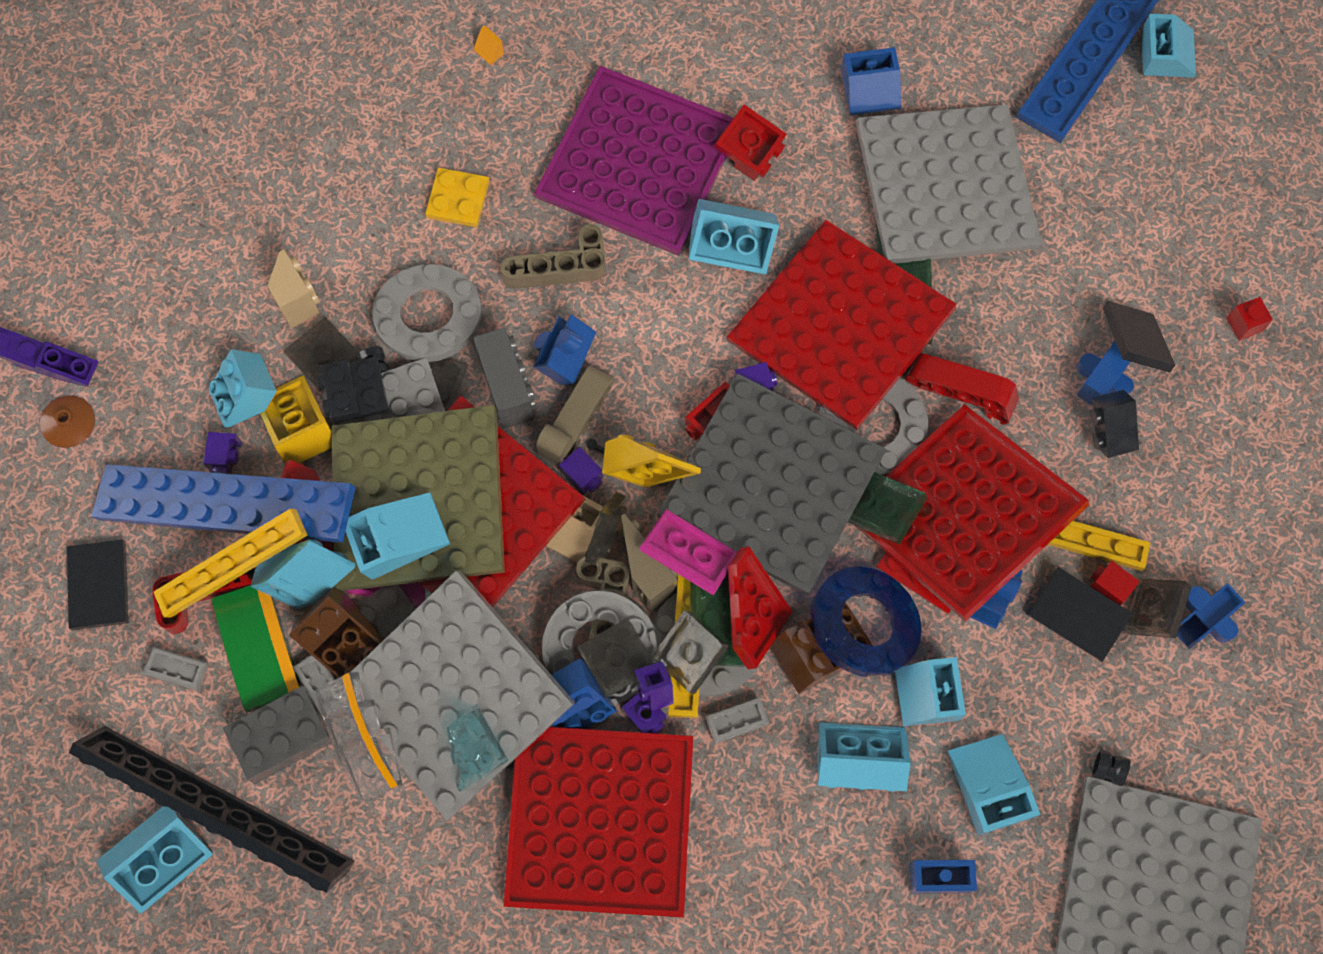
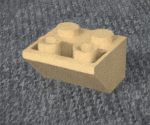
M285 249L279 251L268 288L290 328H293L319 314L316 304L320 303L308 278L302 272V268L295 256L289 258Z
M585 497L584 503L546 545V547L575 563H578L581 558L589 554L609 521L608 509Z

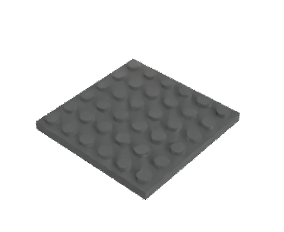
M737 373L687 461L700 467L701 473L677 479L657 513V517L660 518L665 509L736 552L740 548L749 546L769 576L809 596L886 449Z

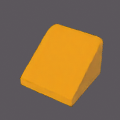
M487 26L481 27L474 51L491 65L504 54L502 40Z

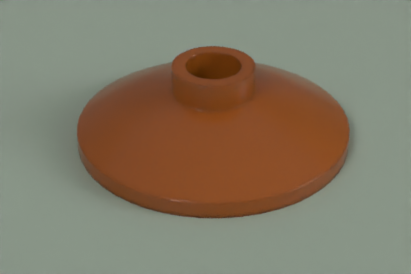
M63 396L55 399L47 405L40 418V430L43 437L50 444L61 448L73 447L82 443L89 437L95 425V414L91 405L77 396ZM68 415V419L65 422H60L62 416Z

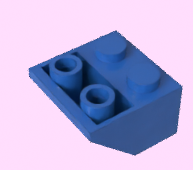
M895 47L844 54L841 74L850 115L901 109L900 67Z
M581 658L552 674L553 678L575 702L568 711L552 724L553 727L587 729L617 712L595 672Z

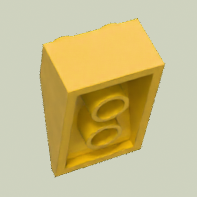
M304 375L277 387V392L267 409L260 414L284 464L289 460L301 464L305 460L332 448V431Z
M618 435L615 439L605 441L602 474L641 487H650L701 473L700 467L666 451L657 449L652 443L635 441L633 436Z

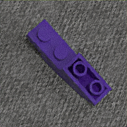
M0 327V358L10 361L12 365L57 380L86 387L89 386L99 361L47 341L42 343Z

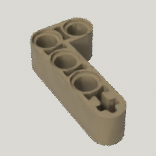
M595 224L584 225L579 231V250L507 257L501 263L500 268L504 284L509 288L516 289L601 279L606 272L601 229ZM589 238H594L597 240L594 243L585 242V240ZM592 262H597L600 264L599 266L594 268L588 266V264ZM564 265L573 266L570 270L561 269ZM540 267L546 269V271L542 273L534 272L537 268ZM516 270V274L511 275V271Z
M591 365L588 366L552 426L547 424L539 435L536 443L539 456L559 466L575 451L581 441L579 439L580 435L585 434L594 419L593 413L595 411L598 412L615 381L614 377Z
M586 556L578 561L576 572L578 580L582 585L600 590L614 591L627 596L630 572L624 563L594 556ZM586 567H594L597 573L592 577H586L582 574V571ZM615 572H620L625 576L624 580L619 583H614L609 578ZM593 620L585 660L586 664L595 674L606 673L613 661L620 627L608 620ZM608 626L613 632L609 637L602 638L597 634L600 627ZM599 645L603 647V659L606 661H601L599 665H595L592 658L598 656Z

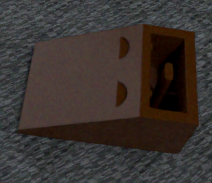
M335 586L293 624L289 634L293 640L341 681L343 680V675L350 673L384 640L355 603Z
M843 603L785 630L770 646L798 694L822 683L876 651L847 603Z

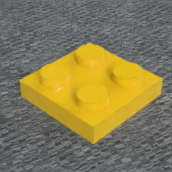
M438 168L425 213L426 218L478 228L490 183L489 177Z

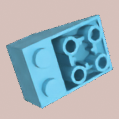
M430 492L363 510L348 518L345 531L360 572L372 580L450 545L449 538Z
M308 539L287 547L257 565L250 587L299 609L316 603L351 572L356 564L347 560L344 554L330 551L322 547V543Z
M1003 734L947 751L977 836L1012 826L1040 815L1030 785Z

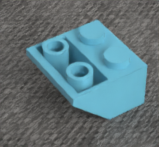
M1149 14L1141 30L1143 75L1194 78L1196 76L1194 30L1176 15Z
M233 349L230 350L226 359L222 361L220 370L209 385V393L212 396L224 427H231L264 412L277 392L261 354Z
M957 657L926 660L895 669L903 727L960 721L966 715Z

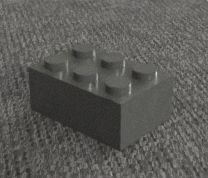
M504 327L473 337L478 358L494 405L497 408L502 429L534 420L533 410L537 409L534 401L535 397L531 385L528 384L522 359L520 360L514 336H508Z
M304 686L291 691L223 728L247 780L254 784L334 742L315 703Z

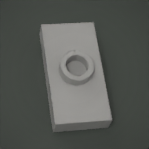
M153 647L142 674L199 692L209 664Z
M312 655L293 666L322 716L346 702L334 688L338 683L332 673Z
M760 697L705 715L714 744L770 724Z

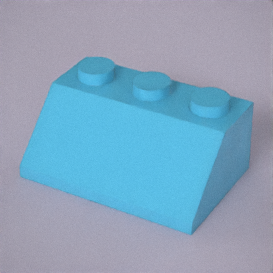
M698 199L692 222L688 259L766 274L779 229L777 216L773 213Z
M819 722L818 786L857 788L860 790L877 789L891 792L907 791L911 762L906 727Z
M163 806L97 859V863L103 878L142 914L210 858L213 852L187 819L181 817L180 813Z

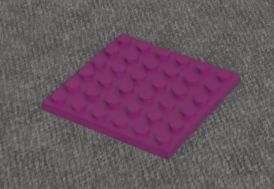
M600 65L534 192L535 198L679 256L691 233L698 199H707L727 156L715 149L714 146L734 118Z

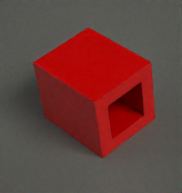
M1261 297L1237 305L1227 316V320L1239 341L1263 332L1273 321Z
M1112 560L1106 567L1100 564L1090 577L1094 580L1090 586L1091 588L1120 606L1140 582Z

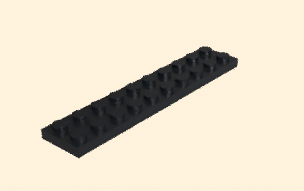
M106 726L72 743L69 754L79 758L81 763L92 765L103 771L107 777L117 779L127 784L131 790L143 793L154 799L157 804L169 807L180 813L184 819L195 821L204 826L208 832L219 834L230 840L234 846L244 848L257 855L260 860L270 862L283 869L287 875L298 877L309 883L315 890L327 893L349 873L354 864V860Z

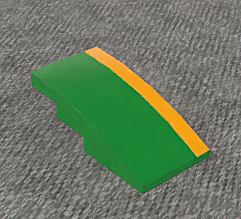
M247 586L211 598L225 651L245 712L259 709L299 688L298 676L293 667V657L289 643L285 638L280 615L276 610L273 597Z

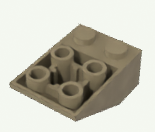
M623 514L621 516L622 532L633 592L651 613L677 592L678 580L676 577L678 573L639 550L645 540L641 535L643 530L634 518L629 520Z

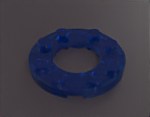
M868 567L844 568L828 577L815 593L810 616H813L816 630L814 636L823 652L840 668L862 677H868L869 675H882L884 677L900 670L915 655L922 633L920 615L911 595L891 576ZM864 595L869 596L871 599L874 598L884 605L885 610L890 614V624L892 626V633L887 642L882 645L869 646L853 639L842 621V609L848 599Z

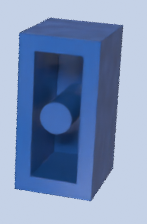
M915 860L910 863L911 894H963L977 891L975 860Z

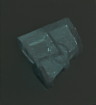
M480 709L463 714L446 728L448 741L452 746V763L459 765L461 781L456 783L459 792L472 786L508 761Z

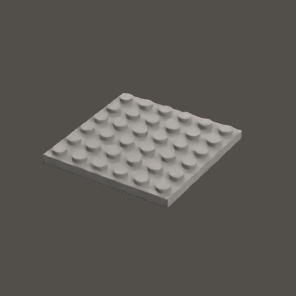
M1008 104L857 118V132L883 255L886 259L895 264L1040 248L1042 243Z
M461 570L455 571L349 673L364 723L447 821L458 813L575 704L573 699ZM342 680L334 688L349 704L344 682Z
M1088 776L1085 777L1055 954H1244L1263 819L1125 785L1120 787L1112 784V782Z

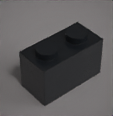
M1125 390L1092 398L1093 409H1091L1090 415L1095 425V434L1092 435L1095 448L1100 450L1107 458L1139 450L1136 400Z

